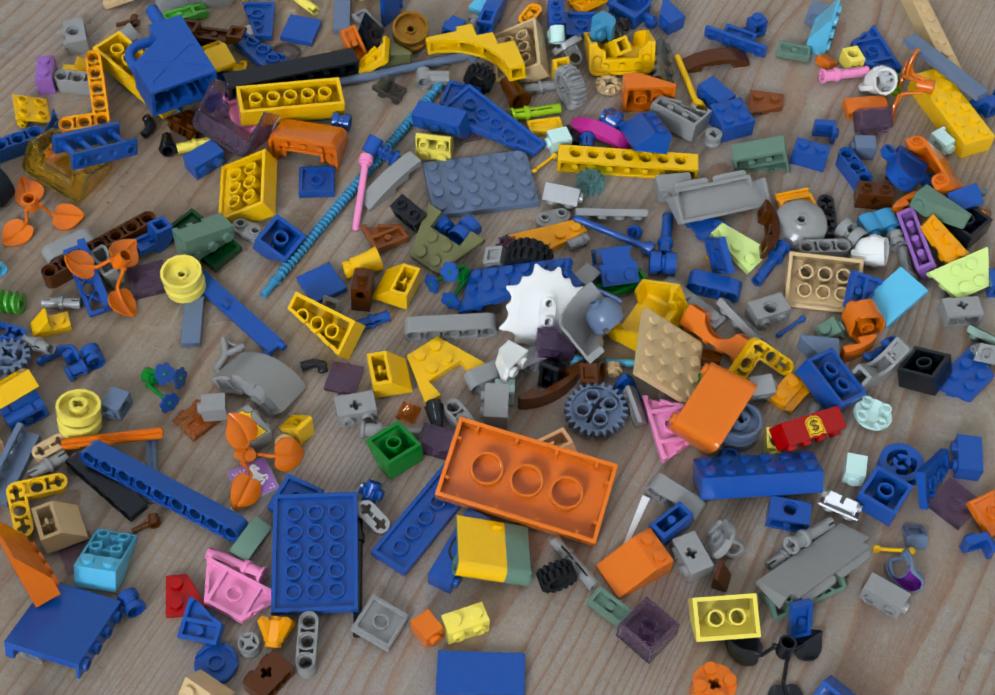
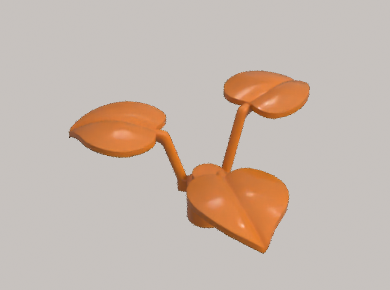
M915 49L910 60H906L900 77V87H902L905 79L917 82L915 89H918V91L898 93L891 111L893 124H896L894 114L903 96L922 95V92L933 93L936 81L921 77L914 73L913 70L916 55L920 49Z
M22 175L16 185L14 197L18 205L25 207V222L21 219L8 221L2 230V244L15 247L27 243L34 234L33 227L27 225L29 223V212H36L39 208H42L50 216L54 217L52 220L54 227L62 231H67L77 226L84 219V213L72 204L57 205L55 213H52L39 202L45 194L43 186L37 181Z
M122 239L113 242L109 247V253L112 257L98 265H94L92 256L83 250H74L64 255L68 269L75 276L82 279L92 278L94 276V269H98L110 262L113 268L121 269L115 286L116 291H111L108 294V303L119 314L129 317L136 315L137 306L133 294L126 288L119 289L123 275L127 270L126 267H134L139 261L136 239Z
M228 413L226 439L228 444L235 448L234 457L236 460L241 461L240 465L249 474L248 476L245 473H239L232 482L230 501L234 510L254 504L261 495V484L257 479H252L253 473L246 463L253 462L256 456L275 458V468L285 472L296 468L304 456V449L295 439L290 437L281 438L275 444V454L255 452L252 447H249V441L254 440L258 435L257 424L252 418L241 413Z

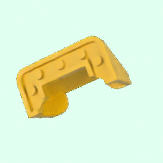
M649 30L636 31L632 36V43H630L632 51L618 57H608L604 45L600 44V42L598 44L597 42H591L590 32H584L587 64L592 75L607 76L608 73L610 76L623 75V73L648 74L654 70L656 41Z
M642 279L634 291L638 303L622 325L619 322L608 333L609 338L636 352L641 311L645 308L680 328L679 322L688 308V303L680 284Z

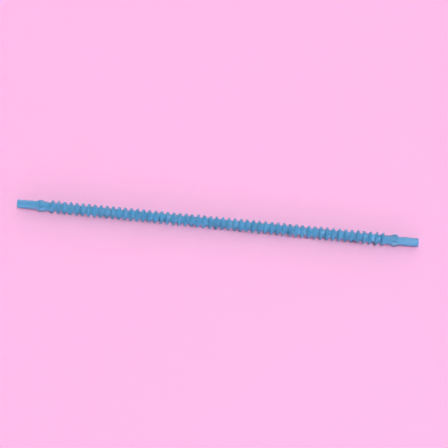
M439 82L433 85L432 89L425 94L422 100L433 102L437 94L441 93L444 83ZM412 112L409 113L407 118L394 131V134H391V137L384 143L388 145V149L390 147L395 148L400 139L413 126ZM378 154L373 158L372 166L368 168L367 180L383 161V157L380 159L377 157ZM360 173L333 203L330 210H327V213L315 224V227L307 234L306 238L288 260L282 263L279 270H276V275L269 279L270 282L261 291V297L266 298L275 286L280 285L281 279L286 278V275L292 271L295 264L307 253L310 246L316 242V239L333 222V218H336V215H339L342 208L353 198L356 191H358Z

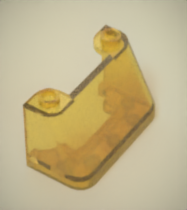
M54 127L28 140L22 162L24 171L74 202H80L85 199L110 172L113 164L110 161L72 170L71 156L67 152L55 154L52 151V135L62 133Z

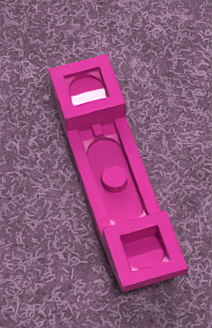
M574 117L569 124L572 126V129L578 131L579 136L583 132H591L595 135L596 139L612 145V148L633 149L622 132L601 121L585 117Z

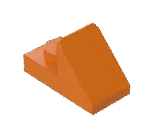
M355 24L338 31L345 45L342 49L353 48L358 59L367 54Z

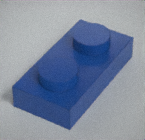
M810 598L789 603L787 634L795 639L811 635L813 602Z

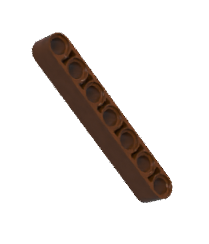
M145 211L87 242L89 251L101 244L109 250L110 245L115 241L134 239L148 233L147 222L156 219L155 214L151 211ZM64 255L41 269L45 285L51 289L74 279L65 263Z

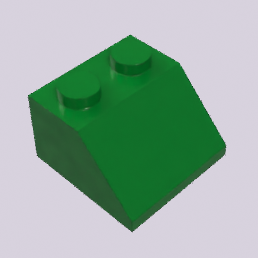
M399 420L365 440L377 465L390 480L424 460L422 444Z

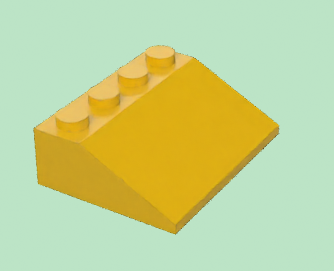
M266 148L221 167L218 213H221L229 222H233L238 218H244L249 221H262L276 215L277 160Z

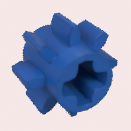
M368 479L367 483L361 484L358 491L359 494H362L361 500H369L376 504V501L382 500L385 493L381 489L382 484Z

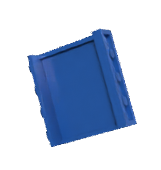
M60 583L57 586L60 595L37 608L32 602L4 640L5 654L7 657L14 659L20 651L76 669V677L80 679L83 673L90 669L95 655H99L105 640L111 637L115 625L121 622L123 617L121 601Z

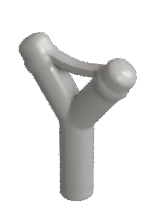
M221 337L222 354L214 365L213 370L219 372L230 356L245 350V345L243 343L234 344L229 342L226 337ZM228 344L234 347L229 349Z

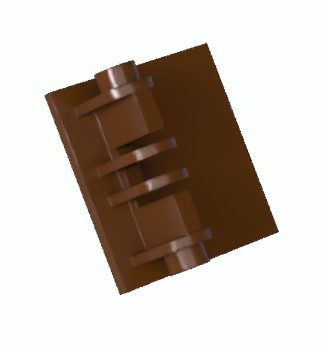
M185 110L165 118V120L169 121L168 127L170 130L189 140L192 138L199 139L198 131L214 126V123L208 121L205 117L195 114L192 110Z

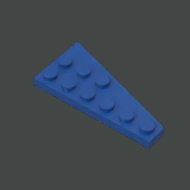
M470 84L444 104V106L467 111L471 132L512 149L525 151L527 155L532 157L537 156L546 147V143Z

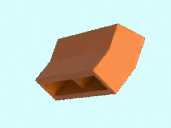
M884 95L843 98L842 109L846 119L887 116L889 112L888 102Z

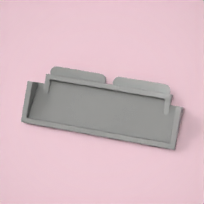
M744 170L715 175L710 183L707 178L676 183L673 185V190L670 191L673 197L666 199L678 225L757 209L761 207L765 199L771 203L766 179L761 178L752 181L750 174L747 175Z
M840 523L812 542L810 546L805 547L760 578L756 585L779 609L783 607L790 596L795 601L810 598L812 601L835 584L836 574L840 577H845L871 557L869 551L871 546L866 544L869 537Z

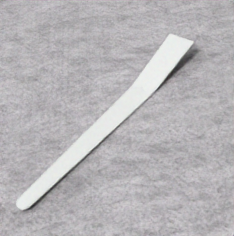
M642 495L624 543L631 539L650 500L649 497Z

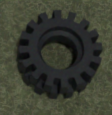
M476 62V64L472 63L467 68L463 82L481 87L482 94L489 93L496 80V74L493 73L494 70H489L490 66L487 65L485 67L484 63L481 65L479 62Z
M558 559L554 563L551 561L548 563L549 565H543L536 572L541 590L546 593H555L557 590L559 592L563 588L567 589L569 588L568 585L572 586L578 578L572 561L569 559H561V561Z

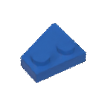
M856 270L850 271L843 307L846 308V304L850 301L872 298L875 294L874 290L878 285H882L883 280Z
M189 596L177 638L219 647L225 625L200 602Z

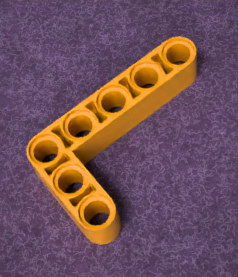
M90 50L85 55L93 113L62 117L58 122L61 133L99 125L102 121L112 122L104 64L100 53L96 50ZM85 123L89 124L88 126L82 127V125Z

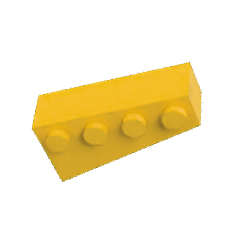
M295 291L287 309L322 339L339 357L349 360L365 325Z

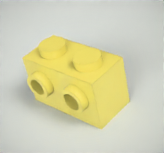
M483 602L441 615V625L444 627V634L448 645L461 642L473 636L482 635L489 631L490 620Z

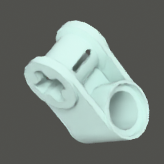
M564 25L550 26L546 34L547 46L561 44L565 41Z

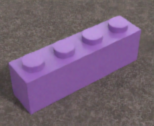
M909 207L896 214L917 272L923 281L929 278L926 273L937 269L938 266L929 242L920 228L922 225L916 210Z

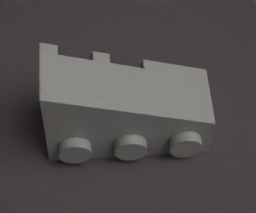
M662 95L652 102L650 111L658 115L670 132L690 142L708 127L713 110L707 109V111L697 109V105L693 104L691 107L683 105L679 100Z

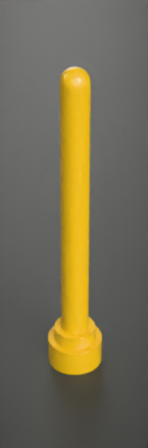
M676 54L674 59L691 97V105H697V109L705 111V104L702 100L698 99L681 56Z

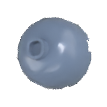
M610 297L595 298L589 303L586 311V322L594 334L604 333L603 329L608 328L610 330L621 321L624 316L622 312H625V310L616 300Z

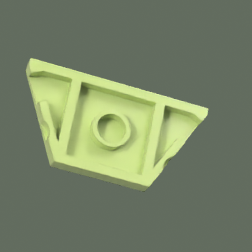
M988 247L926 273L929 278L935 279L939 283L938 286L942 290L947 291L952 298L968 296L989 286Z

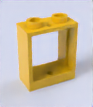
M21 368L0 380V409L39 387L29 369Z

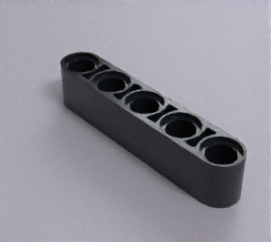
M79 448L65 460L66 465L79 478L130 522H133L148 509L145 501L132 489L85 465L80 459V452L84 448Z

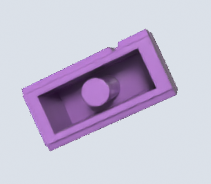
M53 55L37 57L35 84L38 93L41 95L56 93L57 87L53 75L58 70V66Z

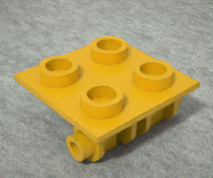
M12 94L15 119L20 128H25L28 121L48 124L50 114L47 99Z

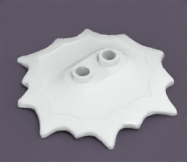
M534 264V270L530 276H522L521 282L517 285L506 286L511 295V301L506 305L508 311L507 319L499 329L512 332L515 335V343H523L529 347L565 334L559 325L560 317L568 303L583 286H573L570 278L563 277L560 267H557L554 271H548L539 264Z

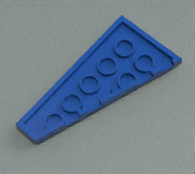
M571 257L471 270L458 314H467L473 310L478 312L483 310V306L488 304L496 305L511 299L506 286L517 285L521 282L522 276H530L536 263L548 271H554L557 267H560L563 277L567 278L570 276L573 260Z

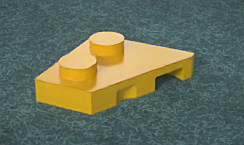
M386 35L382 38L383 43L378 48L376 46L372 47L360 59V74L374 71L388 63L390 38Z

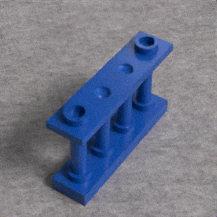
M116 120L52 135V151L55 154L67 152L71 156V169L77 170L138 155V139H123L120 136V123ZM113 140L116 141L115 143H111V144L108 143L109 141H113ZM96 144L101 145V146H99V147H94V148L92 147V145H96ZM79 148H83V149H84V150L78 151V152L75 151V149H79Z

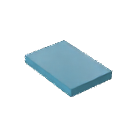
M902 267L890 275L882 285H879L874 290L875 294L872 297L886 322L885 328H889L928 293V290Z

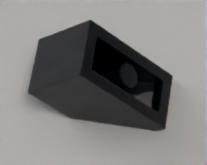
M550 358L541 361L538 386L546 389L562 380L565 376L566 365Z

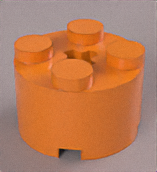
M872 298L848 302L841 315V321L850 338H853L854 341H857L858 337L865 334L871 335L877 332L880 334L886 325L877 304Z
M708 661L695 671L689 687V694L735 695L737 677L726 666Z

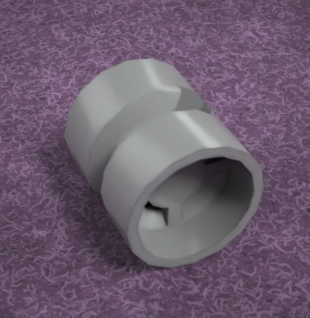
M848 217L837 226L834 236L838 239L848 240L851 243L852 250L860 239L869 237V233L862 227H858V224Z

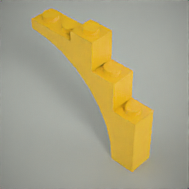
M472 24L457 26L454 32L425 37L428 55L437 53L469 54L496 65L506 75L509 82L526 78L525 63L514 40L498 44L493 32L476 35Z

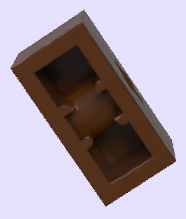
M858 180L853 194L854 208L876 210L891 208L895 198L894 185L892 183Z
M273 650L270 654L263 656L254 671L251 670L246 674L243 681L244 689L250 695H276L295 675L294 667Z

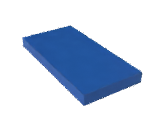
M438 650L436 695H525V653Z

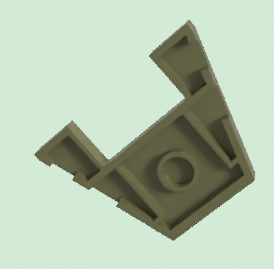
M428 204L425 211L427 217L421 222L410 257L440 276V269L443 267V263L455 262L457 264L458 260L465 255L471 254L472 250L476 247L482 246L485 240L471 231L460 246L433 229L443 216V213L431 204Z

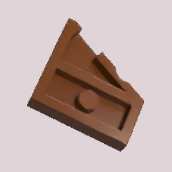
M750 90L748 110L752 116L757 113L765 115L770 112L782 111L784 94Z
M366 224L361 225V231L371 247L375 246L378 253L409 241V236L401 224H378V227H367Z

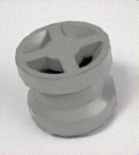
M715 127L708 128L704 138L705 147L717 149L721 144L722 131Z
M894 229L886 234L885 237L889 240L891 251L896 252L898 247L907 246L901 229Z
M245 632L238 638L237 645L242 657L253 659L260 654L261 644L255 633Z

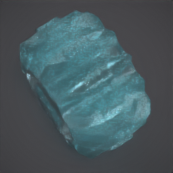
M586 167L585 170H580L579 174H577L575 186L581 188L582 193H585L586 197L588 194L594 197L595 193L600 195L601 190L605 187V177L601 174L600 170L595 171L594 168L589 170Z

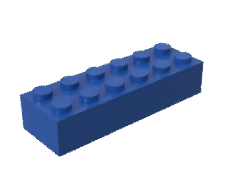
M803 450L795 453L781 452L778 454L761 453L760 455L742 454L740 456L723 455L713 458L704 456L693 459V482L701 500L823 492L824 470L813 451Z

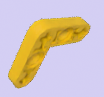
M753 337L746 343L728 370L746 379L759 360L782 375L792 372L794 364L789 358L760 338ZM754 345H758L763 350L761 352L754 348ZM769 352H774L773 359L767 361V354ZM745 358H749V364L746 367H742L741 362ZM779 360L786 364L785 368L777 364Z
M54 473L9 484L6 488V495L13 528L22 533L20 522L25 521V526L28 530L24 535L27 536L28 540L31 539L34 535V526L28 501L65 492L68 488L67 477L62 473ZM56 480H60V487H57V485L55 484ZM46 482H49V486H50V489H49V490H47V484H46ZM34 484H41L43 486V490L40 492H33L31 488ZM13 490H18L20 501H15ZM18 507H24L26 513L18 516L14 514V510Z

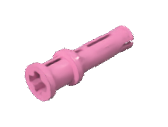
M868 66L846 69L838 67L830 70L820 69L819 81L821 84H825L828 81L839 82L841 79L865 77L870 69Z
M213 547L208 548L206 551V560L210 557L260 584H263L266 580L268 567L257 566L251 560H240Z

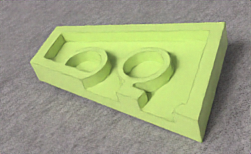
M721 223L709 235L726 238L731 259L746 275L763 260L760 259V244L724 223Z

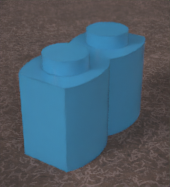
M891 208L864 213L858 216L856 221L858 227L865 229L869 236L872 234L886 236L889 231L899 229L900 226Z

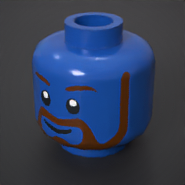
M612 107L608 108V110L604 109L599 118V121L617 130H620V126L626 122L623 120L624 114Z

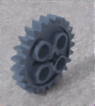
M602 382L601 386H598L597 383H594V386L587 383L585 388L580 384L579 391L573 389V395L568 394V400L565 401L564 414H566L565 421H568V427H573L574 433L580 431V437L587 434V440L591 436H594L596 441H598L599 436L606 440V434L613 437L614 431L619 433L620 427H624L625 421H627L628 407L627 400H624V394L618 395L619 389L612 390L611 384L605 387V382Z

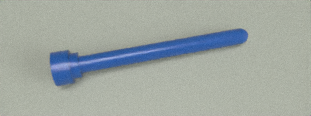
M578 215L573 217L574 222L637 247L644 252V255L649 257L650 251L655 249L656 243L641 242Z

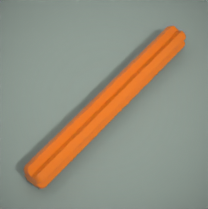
M162 427L64 438L61 440V446L63 450H71L81 447L86 448L94 440H100L107 445L162 439L164 433Z

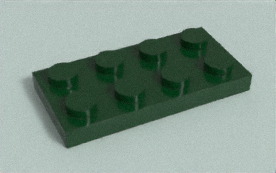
M191 208L171 225L173 228L182 229L188 223L196 224L201 222V219L204 217ZM232 239L216 251L203 257L200 261L216 272L241 253L242 246Z

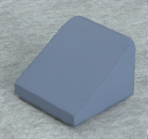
M922 525L902 526L907 549L909 547H914L915 549L927 548L928 535Z

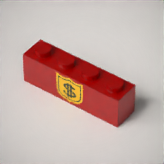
M834 406L780 423L770 428L769 431L777 451L786 449L787 452L798 449L797 445L799 444L802 448L813 444L812 440H815L816 443L826 440L827 435H829V438L836 437L841 434L840 430L847 428L839 406Z

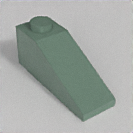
M928 184L915 193L909 205L925 217L934 214L941 222L960 229L965 228L972 215Z

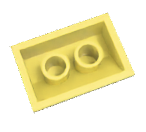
M757 593L688 599L690 622L696 642L761 637Z

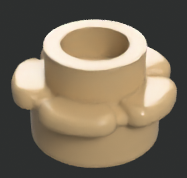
M611 361L606 363L608 377L616 378L622 374L623 369L619 362Z

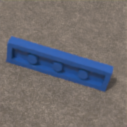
M84 238L77 240V246L63 250L64 255L74 250H83L91 255ZM94 269V276L90 278L91 281L79 278L72 273L90 318L112 311L108 303L107 292L97 269ZM86 283L94 286L95 289L92 295L83 291ZM92 300L100 302L102 308L92 311L90 308Z

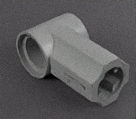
M424 66L419 67L416 71V85L420 89H427L439 82L447 85L449 82V71H431L428 67Z

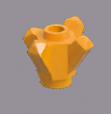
M260 616L257 620L264 637V647L282 649V644L285 643V639L296 625L294 619L289 617L270 616L269 620L266 616Z

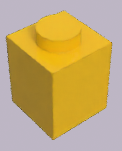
M627 35L603 44L608 57H618L632 51Z

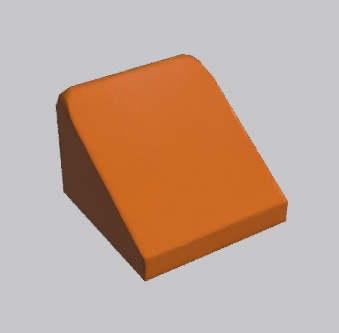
M818 54L815 61L817 65L825 70H830L839 63L828 54Z

